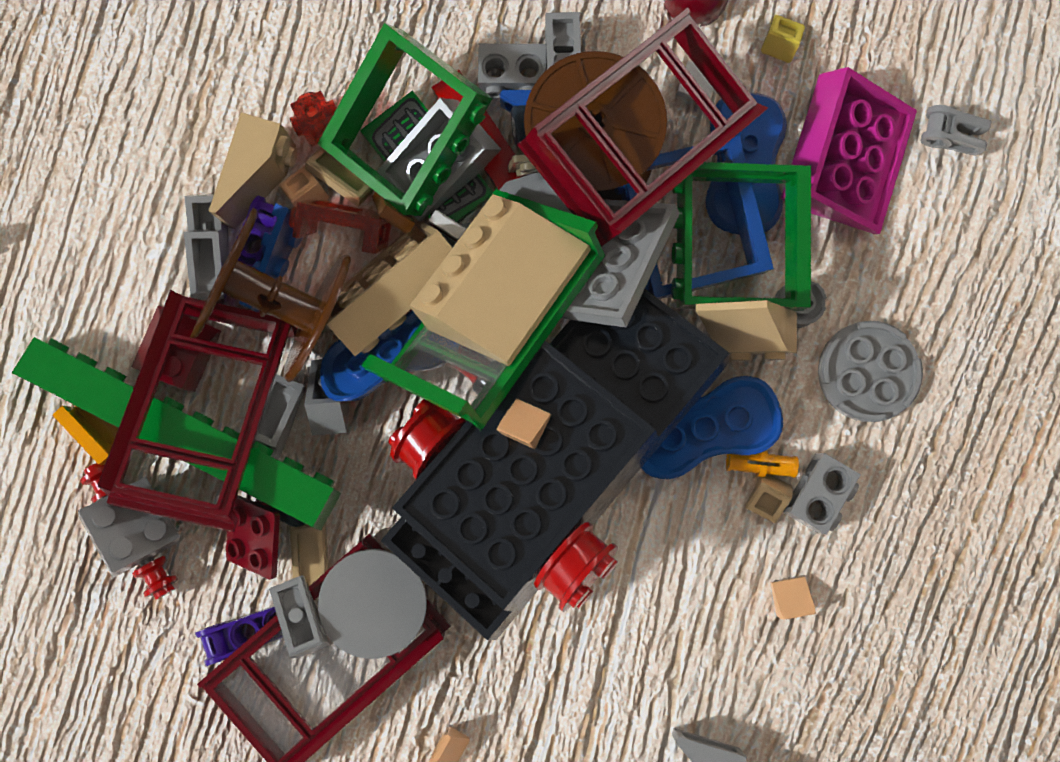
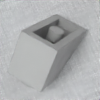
M323 359L311 360L304 405L312 436L347 433L349 401H334L326 396L320 379V368Z

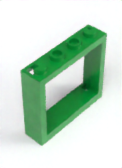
M384 23L317 144L403 215L422 216L427 206H432L433 196L439 186L449 178L452 171L451 167L458 155L462 154L468 147L469 137L475 127L485 119L483 114L493 98L405 31ZM404 52L463 96L405 194L349 149Z
M704 162L672 189L673 194H677V209L679 212L673 229H677V243H673L671 251L672 263L677 264L676 278H673L671 285L672 299H676V308L696 309V304L768 300L793 311H800L811 307V166ZM692 181L785 184V298L692 296Z

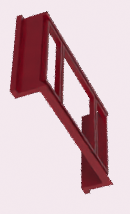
M689 8L681 12L538 123L517 145L572 214L597 222L598 228L595 234L601 247L623 232L768 109V107L756 102L691 18ZM671 39H676L731 110L733 115L727 120L667 43ZM657 52L716 129L647 185L587 110L586 106ZM574 115L637 193L635 197L615 213H613L551 135Z
M170 290L97 487L109 496L106 502L109 505L234 532L238 522L237 516L232 512L287 339L288 337L295 339L299 328L268 314L261 317L259 312L217 303L208 320L271 333L272 337L266 354L178 335L177 332L183 315L199 317L206 301L182 296ZM172 346L262 365L232 459L139 439ZM134 450L227 471L217 504L123 484Z

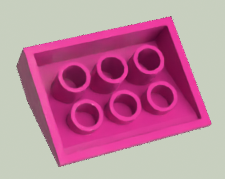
M849 67L819 74L791 165L811 166V214L872 234H880L917 110ZM784 187V190H783V193H782V196H781V199L784 200V201H785V187Z

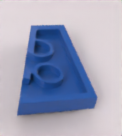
M275 203L271 214L278 217L274 229L270 233L265 232L261 241V245H263L262 261L258 260L252 266L272 278L283 277L289 267L288 257L292 249H296L300 245L304 236V230H302L304 225L288 208ZM241 301L239 302L240 305L246 307L251 311H260L246 303H243Z

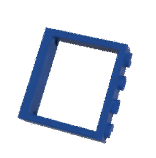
M740 135L732 138L714 154H719L721 163H747ZM694 146L659 154L648 170L673 165ZM726 182L747 265L692 278V291L764 274L774 269L752 183ZM629 183L614 189L616 195H621L622 201H630L637 195ZM656 263L645 289L658 299L671 297L672 283L662 285Z

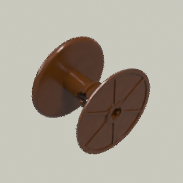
M587 51L567 56L550 66L538 78L527 99L524 113L526 136L538 123L620 61L623 56L604 51ZM638 65L587 105L586 108L647 184L652 172L648 168L659 155L665 140L667 111L657 84ZM574 115L551 135L602 199L622 200L621 195H616L614 189L624 186L628 182Z
M253 207L216 278L190 338H197L201 334L221 294L229 295L260 310L259 315L261 317L269 314L299 328L283 372L285 380L291 382L311 354L332 313L344 285L351 257L343 255L334 263L315 297L283 283L281 276L276 278L270 277L268 274L238 260L258 217V211Z

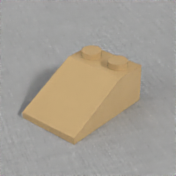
M240 113L209 208V212L227 227L236 229L247 217L249 207L254 198L258 195L266 198L287 176L289 167L295 165L298 149L282 124L246 113Z
M768 300L696 304V313L709 336L730 353L732 361L752 360V354H764V360H785L787 353H797V312Z

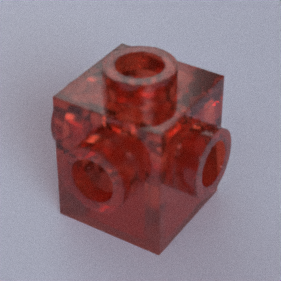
M322 91L304 93L297 98V101L290 104L295 115L289 118L297 136L304 135L311 147L317 145L337 109L333 99L326 101Z

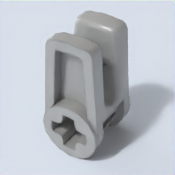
M934 105L927 109L926 117L929 120L926 132L921 136V143L923 145L974 156L986 151L987 142L973 135L979 136L989 131L991 120L968 114L946 105Z

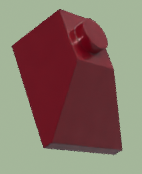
M160 305L156 308L131 367L138 371L142 367L164 308ZM183 315L177 334L190 337L197 320ZM206 324L196 339L217 343L221 330ZM172 346L160 381L182 390L195 392L211 354Z

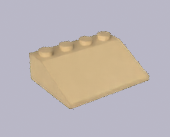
M492 194L409 306L429 331L510 366L589 254L591 248L585 242L524 205Z
M417 221L409 234L403 233L344 283L326 325L354 356L360 352L363 354L369 352L378 344V337L388 328L390 331L396 329L406 320L405 314L411 310L409 305L451 251V245L437 229L422 221Z

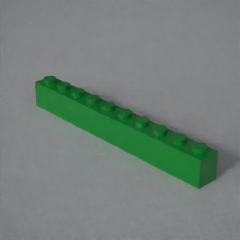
M34 337L12 373L119 428L134 388L124 383L127 376L110 367H107L105 372L95 368L98 362L80 352L76 358L67 354L69 347L52 338L45 343ZM167 396L163 402L153 398L139 439L232 459L240 435L239 432L227 426L221 432L212 427L214 420L195 411L193 416L182 412L185 406ZM255 441L239 490L321 531L341 495L339 491L332 488L335 481L318 472L312 478L302 472L304 465L288 457H285L283 462L271 457L274 450ZM186 462L223 482L225 481L227 474L225 470Z

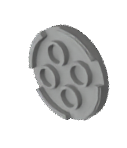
M862 321L849 325L832 336L821 353L818 365L820 386L828 402L844 416L861 422L884 421L898 415L909 407L920 391L923 368L921 358H918L915 348L906 338L907 335L898 328L884 322Z
M381 549L360 550L339 561L325 577L318 597L319 618L329 639L344 652L366 659L387 657L405 648L419 632L427 609V594L423 580L394 553Z

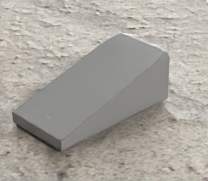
M304 575L269 588L289 657L300 658L329 646L327 635L322 627Z

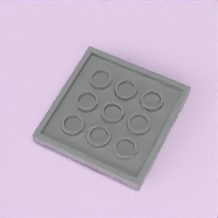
M603 199L613 213L629 202ZM654 204L623 232L603 245L602 249L605 257L561 319L627 328L679 216L676 204Z

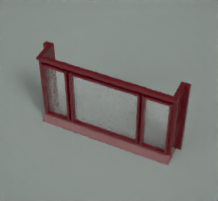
M369 533L339 561L360 550L385 549ZM339 561L309 586L317 611L322 583L329 571ZM427 599L426 614L419 632L405 648L393 655L377 659L356 657L338 648L327 636L329 646L300 658L289 657L276 615L197 685L205 690L266 762H305L444 639L445 631L451 625Z

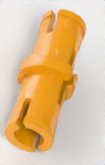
M767 450L753 455H726V471L756 473L757 477H765L768 474L790 476L792 478H796L798 473L799 460L797 456L768 454ZM748 461L775 463V466L749 464Z

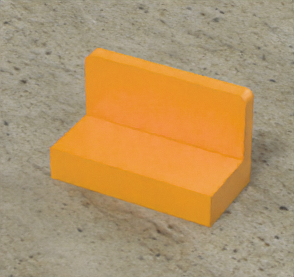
M62 405L52 416L99 465H105L118 427L77 406Z

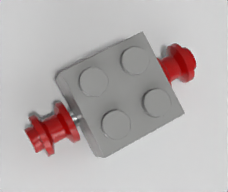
M94 463L84 470L85 476L80 481L82 485H92L96 494L91 498L92 504L78 510L79 518L112 578L140 564L141 567L132 574L134 578H143L148 586L143 592L145 598L153 595L155 600H158L175 590L172 584L178 578L176 575L167 576L163 569V565L167 561L165 556L154 559L153 556L178 544L180 536L170 518L107 504L109 496L97 487L105 465ZM147 477L130 484L153 490Z

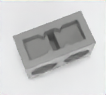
M580 12L545 14L546 70L567 56L581 53Z
M479 43L478 85L481 90L493 99H500V92L502 90H532L538 78L546 71V44ZM494 68L504 71L503 75L496 78L489 76L487 73ZM531 68L537 74L534 77L527 78L521 75V72L524 69Z
M815 453L793 491L792 500L783 513L813 531L827 535L829 530L833 531L840 523L842 518L840 511L845 502L852 500L857 493L859 484L856 482L861 474L826 453ZM831 471L837 474L839 480L838 485L833 490L826 484V477ZM814 501H818L822 507L821 515L817 519L811 518L809 514V506Z

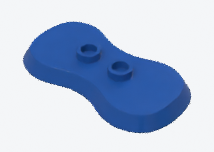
M749 92L757 103L768 107V109L736 136L740 135L748 164H776V157L787 129L785 113L775 99L763 94ZM720 99L715 106L727 120L733 113L724 101ZM710 121V130L712 132L716 128ZM717 154V162L721 163L720 156ZM711 181L706 194V209L711 221L721 230L739 235L726 182ZM752 183L764 232H767L776 225L783 209L782 193L779 184Z
M413 310L406 315V320L399 327L392 331L388 328L378 337V344L365 354L360 352L354 356L340 339L327 350L321 363L320 379L323 391L328 398L334 401L360 400L386 382L381 377L365 370L361 365L370 354L390 364L393 362L422 323ZM433 333L429 338L430 341L456 353L459 351L460 344ZM420 350L405 371L409 373L432 371L448 363Z
M737 376L726 380L707 395L700 397L641 469L654 478L674 479L688 473L699 463L710 457L722 454L753 455L767 450L776 443L783 429L782 410L774 391L765 381L757 377Z

